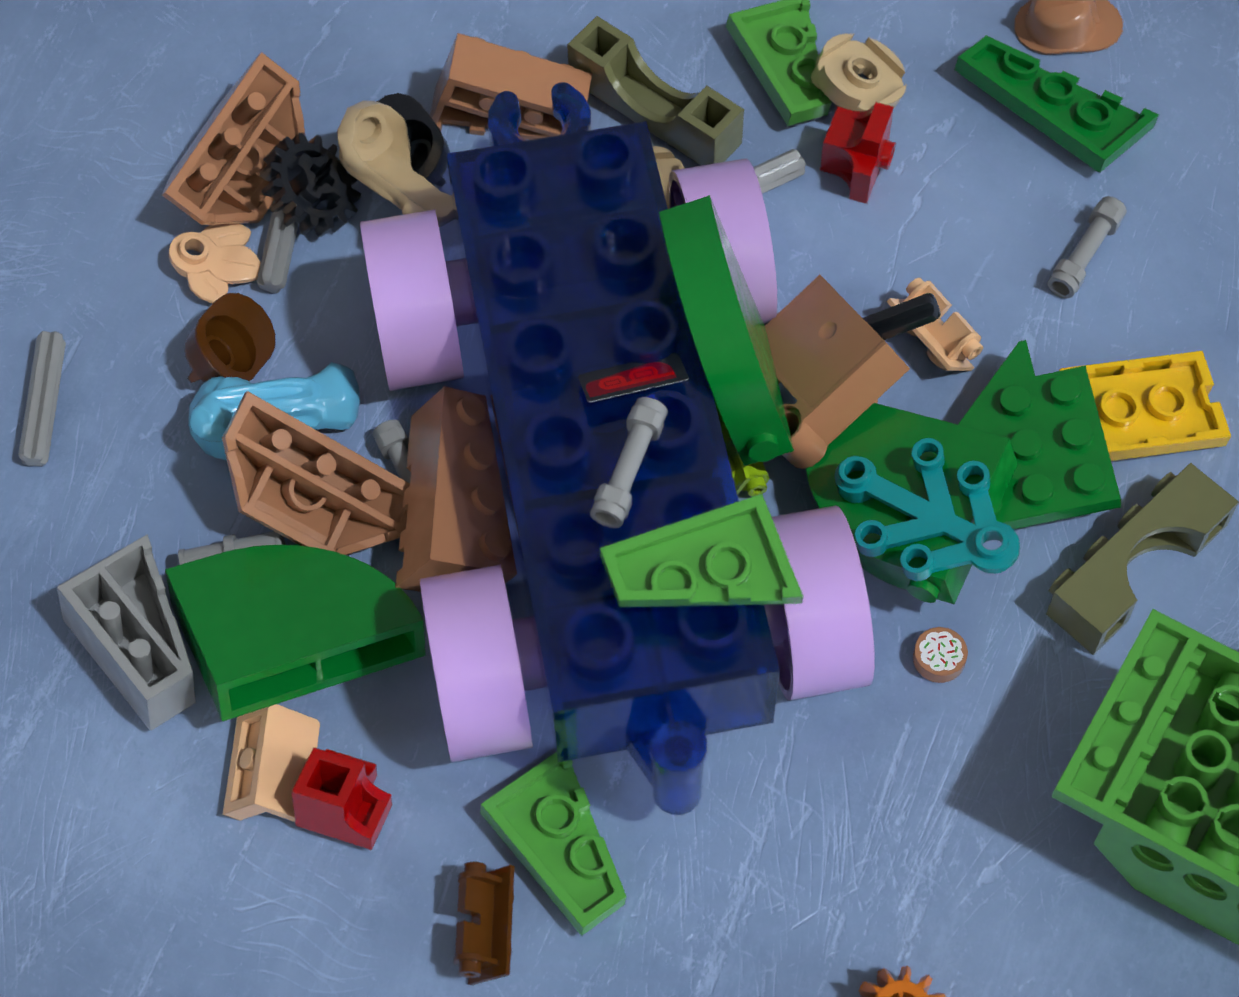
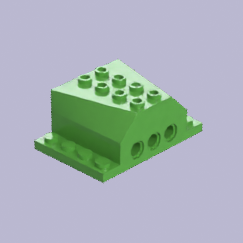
M1152 609L1051 797L1103 824L1093 844L1135 890L1239 945V652Z

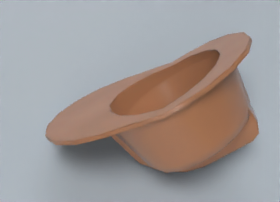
M1030 0L1020 8L1015 17V33L1019 41L1029 50L1041 54L1104 50L1115 44L1123 32V19L1118 9L1108 0Z

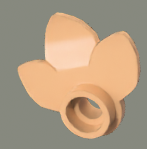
M215 224L207 226L200 233L185 232L179 234L172 240L168 253L171 265L177 273L187 278L190 290L194 295L209 303H214L218 298L228 293V284L247 283L257 280L261 265L257 255L245 246L250 239L251 230L242 224ZM186 250H194L201 254L191 255Z

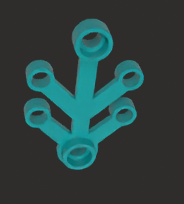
M921 439L912 448L913 464L915 469L922 473L929 501L878 476L874 464L864 457H848L836 468L835 481L837 490L846 501L862 503L874 498L913 518V520L884 526L876 520H868L861 523L855 531V539L858 550L863 555L876 557L883 554L886 549L946 535L959 542V544L931 551L922 544H912L906 547L901 554L900 560L903 573L910 580L922 581L930 577L934 572L968 564L974 565L985 573L997 574L1010 568L1018 559L1020 553L1019 537L1012 527L996 520L988 492L990 488V474L987 466L982 462H966L957 472L959 489L970 499L975 525L955 515L942 469L945 463L944 450L941 443L935 439ZM925 452L937 454V457L931 461H923L919 458ZM864 471L863 476L858 479L847 477L851 472ZM972 474L983 477V480L977 484L965 482V479ZM870 533H876L881 536L880 540L874 544L863 542L864 537ZM990 540H998L1002 543L995 550H988L983 547V544ZM915 557H922L927 560L926 564L920 568H913L908 565L909 561Z

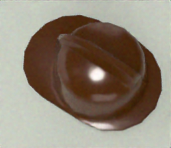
M226 293L218 298L199 318L196 327L187 337L184 352L187 362L192 369L187 379L190 382L198 380L206 382L213 377L221 376L224 378L238 377L247 381L252 380L270 359L275 349V331L271 319L264 309L252 298L240 293Z

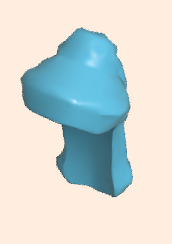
M333 362L317 374L307 378L289 377L253 384L238 377H213L200 386L190 403L188 426L191 436L206 454L227 460L222 437L245 392L248 391L315 430L323 428L345 430L349 429L358 418L360 404L359 385L353 370Z

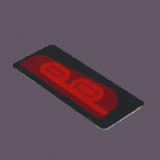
M674 352L578 375L587 400L594 402L685 381L689 376L679 354Z

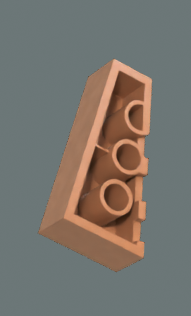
M444 386L411 416L406 467L411 472L410 486L404 491L403 508L408 509L406 529L400 533L399 551L404 553L403 567L397 571L395 588L421 592L420 579L496 565H501L505 584L517 575L486 396Z

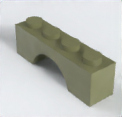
M596 16L567 44L568 65L573 66L575 69L592 73L589 93L641 127H644L701 166L725 162L742 144L744 109L707 85L698 93L682 92L668 85L645 63L633 38L599 16Z
M1192 463L1187 465L1177 476L1172 472L1166 474L1152 490L1151 496L1153 499L1143 508L1139 504L1131 507L1117 525L1120 530L1110 540L1105 536H1101L1088 549L1083 557L1086 562L1076 572L1070 568L1066 569L1051 585L1049 592L1053 597L1046 615L1092 655L1099 651L1128 622L1136 605L1137 598L1130 587L1127 576V565L1132 560L1144 553L1155 550H1173L1195 557L1228 525L1239 501Z

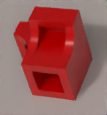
M875 102V105L866 111H853L837 106L823 142L820 171L842 178L849 187V199L867 204L880 168L888 170L891 165L896 147V142L889 141L893 106Z
M313 747L292 790L296 826L372 850L392 807V794L374 785L377 777V764L329 749L324 751Z

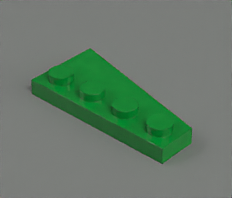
M987 35L958 56L954 68L957 73L1099 173L1153 129L1159 114L1143 108L1141 113L1121 105L1122 97L1107 90L1101 96L1077 85L1080 78L1068 72L1046 71L1039 67V59Z

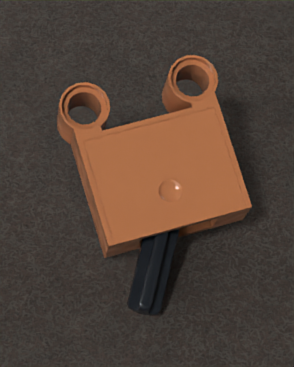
M819 274L775 318L765 325L778 384L782 383L797 400L795 404H784L794 451L782 456L796 468L805 469L819 462L825 455L828 445L873 403H877L878 398L910 370L884 340L938 319L941 313L933 294L926 293L862 318Z

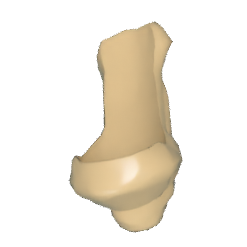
M362 101L348 107L338 127L337 140L341 164L349 174L401 209L403 215L435 209L439 227L453 221L459 209L455 198L439 191L427 179L413 171L410 159V142L404 118L392 107L376 101Z

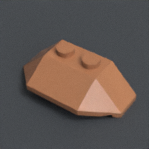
M261 52L223 98L171 173L162 196L201 225L251 224L260 222L274 201L273 196L262 195L261 191L269 184V181L259 176L260 171L267 166L263 160L264 157L285 137L288 136L290 139H293L298 133H304L305 135L303 114L299 101L301 96L299 81Z
M248 391L244 393L222 437L238 512L300 546L321 548L344 555L400 538V533L406 529L408 509L403 508L404 491L410 486V483Z

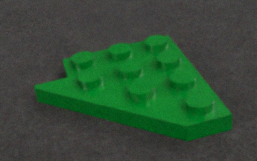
M1019 341L958 424L1005 436L1011 440L1018 465L995 514L996 520L1009 525L1013 529L1121 508V496L1086 365L1035 376L1027 341Z

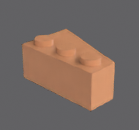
M457 33L435 87L430 117L439 127L440 131L443 124L470 127V134L483 136L485 135L486 128L513 131L514 139L571 144L585 119L592 73L575 69L568 64H559L532 56L525 51L513 50L489 43L478 37Z

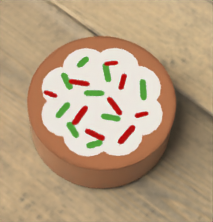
M945 627L928 629L916 641L913 652L914 666L920 675L932 682L944 683L952 681L964 669L968 656L967 645L964 639L954 630Z

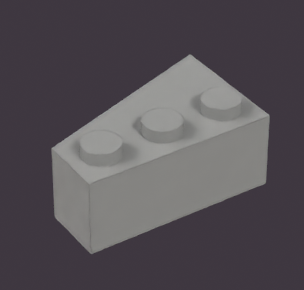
M148 535L143 536L57 586L63 621L150 731L195 704L193 671L175 616L172 614L166 596L162 577L159 575L152 554Z

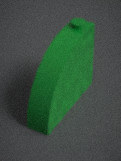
M710 195L660 211L659 215L690 331L717 407L743 465L747 466L757 462L769 461L776 456L794 451L766 329Z
M873 403L828 445L825 455L812 467L806 468V472L818 507L824 508L837 505L847 519L856 544L855 531L865 521L876 520L884 526L913 520V518L874 498L862 503H851L843 499L837 490L835 471L838 465L846 458L860 456L870 460L874 464L878 476L929 501L922 473L918 472L913 464L912 448L916 442L924 438H932L939 441L944 450L945 463L942 469L955 515L974 525L970 499L960 491L958 486L957 472L959 468L969 461H979L987 466L990 474V488L988 492L994 513L996 514L1018 463L1011 440L1008 437ZM925 452L919 458L923 461H931L937 457V454ZM864 471L851 472L847 477L858 479L863 476ZM972 474L965 479V482L977 484L983 480V477ZM870 533L864 537L863 542L874 544L880 540L881 536L876 533ZM946 535L889 548L883 554L876 557L863 555L858 550L856 544L861 566L864 570L888 584L907 590L916 599L928 603H934L937 599L955 604L972 567V564L934 572L930 577L922 581H913L904 575L900 558L906 547L912 544H922L931 551L959 544V542ZM915 557L909 561L908 565L913 568H920L926 564L927 560L922 557Z
M263 545L234 549L165 569L171 606L222 722L426 656L424 620L409 596L401 588H395L396 583L385 574L350 556L316 547Z

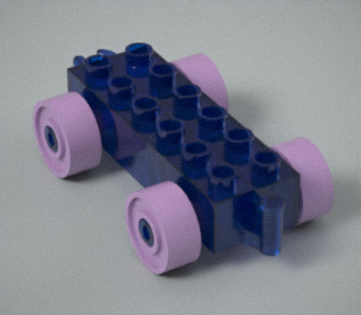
M560 82L551 89L552 113L561 122L563 127L560 135L526 141L518 132V127L521 124L519 100L513 92L504 91L496 96L488 112L490 147L446 154L462 259L445 261L435 209L360 222L372 301L390 391L463 379L464 371L457 326L475 323L530 617L512 620L501 565L420 579L423 608L451 762L533 748L524 691L544 688L558 762L627 750L652 785L653 798L656 805L662 811L671 815H683L691 812L699 804L702 797L703 765L707 756L706 735L774 723L778 683L785 698L789 701L871 685L875 664L874 639L862 566L847 519L842 510L835 505L772 517L803 594L802 604L619 607L600 557V548L727 506L739 500L714 397L690 331L663 234L659 212L668 208L647 121L592 130L591 109L584 95L569 83ZM744 158L672 170L669 176V207L672 208L710 195L765 326L777 315V281L767 212L752 164L748 159ZM674 352L679 354L689 376L685 381L594 402L587 400L578 375L630 362H657ZM638 398H652L661 402L668 410L664 420V427L659 439L650 440L629 491L632 495V505L627 518L624 519L622 526L619 528L604 526L596 522L590 515L594 505V498L599 486L609 483L629 435L627 418L632 406L635 405Z

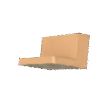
M278 704L238 716L223 815L241 821L268 812L295 822L292 790L313 747L317 748L320 722L315 718Z

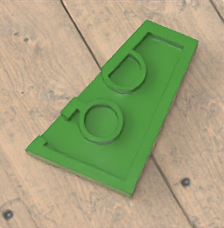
M780 0L734 12L728 15L726 23L727 30L787 126L828 115L832 103L824 92L817 88L811 80L818 52L816 47L815 24H811L809 15L810 0Z
M763 494L600 548V557L619 607L802 604L804 598Z
M565 745L481 803L480 814L577 932L583 936L624 906L627 896L605 840L599 835L590 812L589 800L584 788L580 787L572 766V757L567 745Z

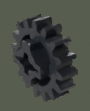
M298 133L293 139H290L288 136L285 137L264 157L263 160L267 166L260 171L259 176L269 181V184L261 191L262 195L273 196L275 203L270 207L272 213L282 210L286 214L284 218L285 226L288 227L295 221L299 223V230L302 235H306L314 229L318 237H323L330 230L335 233L348 223V219L357 213L358 209L354 203L361 198V193L353 189L352 185L358 180L351 174H348L341 161L335 156L337 145L332 144L326 149L322 147L321 136L316 135L308 142L304 133Z

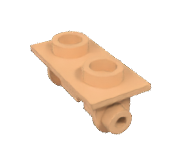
M916 278L906 288L909 294L906 299L889 298L887 300V303L892 307L926 293L933 294L939 305L941 316L934 322L910 330L908 333L918 337L928 348L927 356L939 368L945 371H972L974 369V366L968 360L974 359L982 352L981 336L959 312H953L945 323L941 320L952 305L931 281L924 282L922 278Z

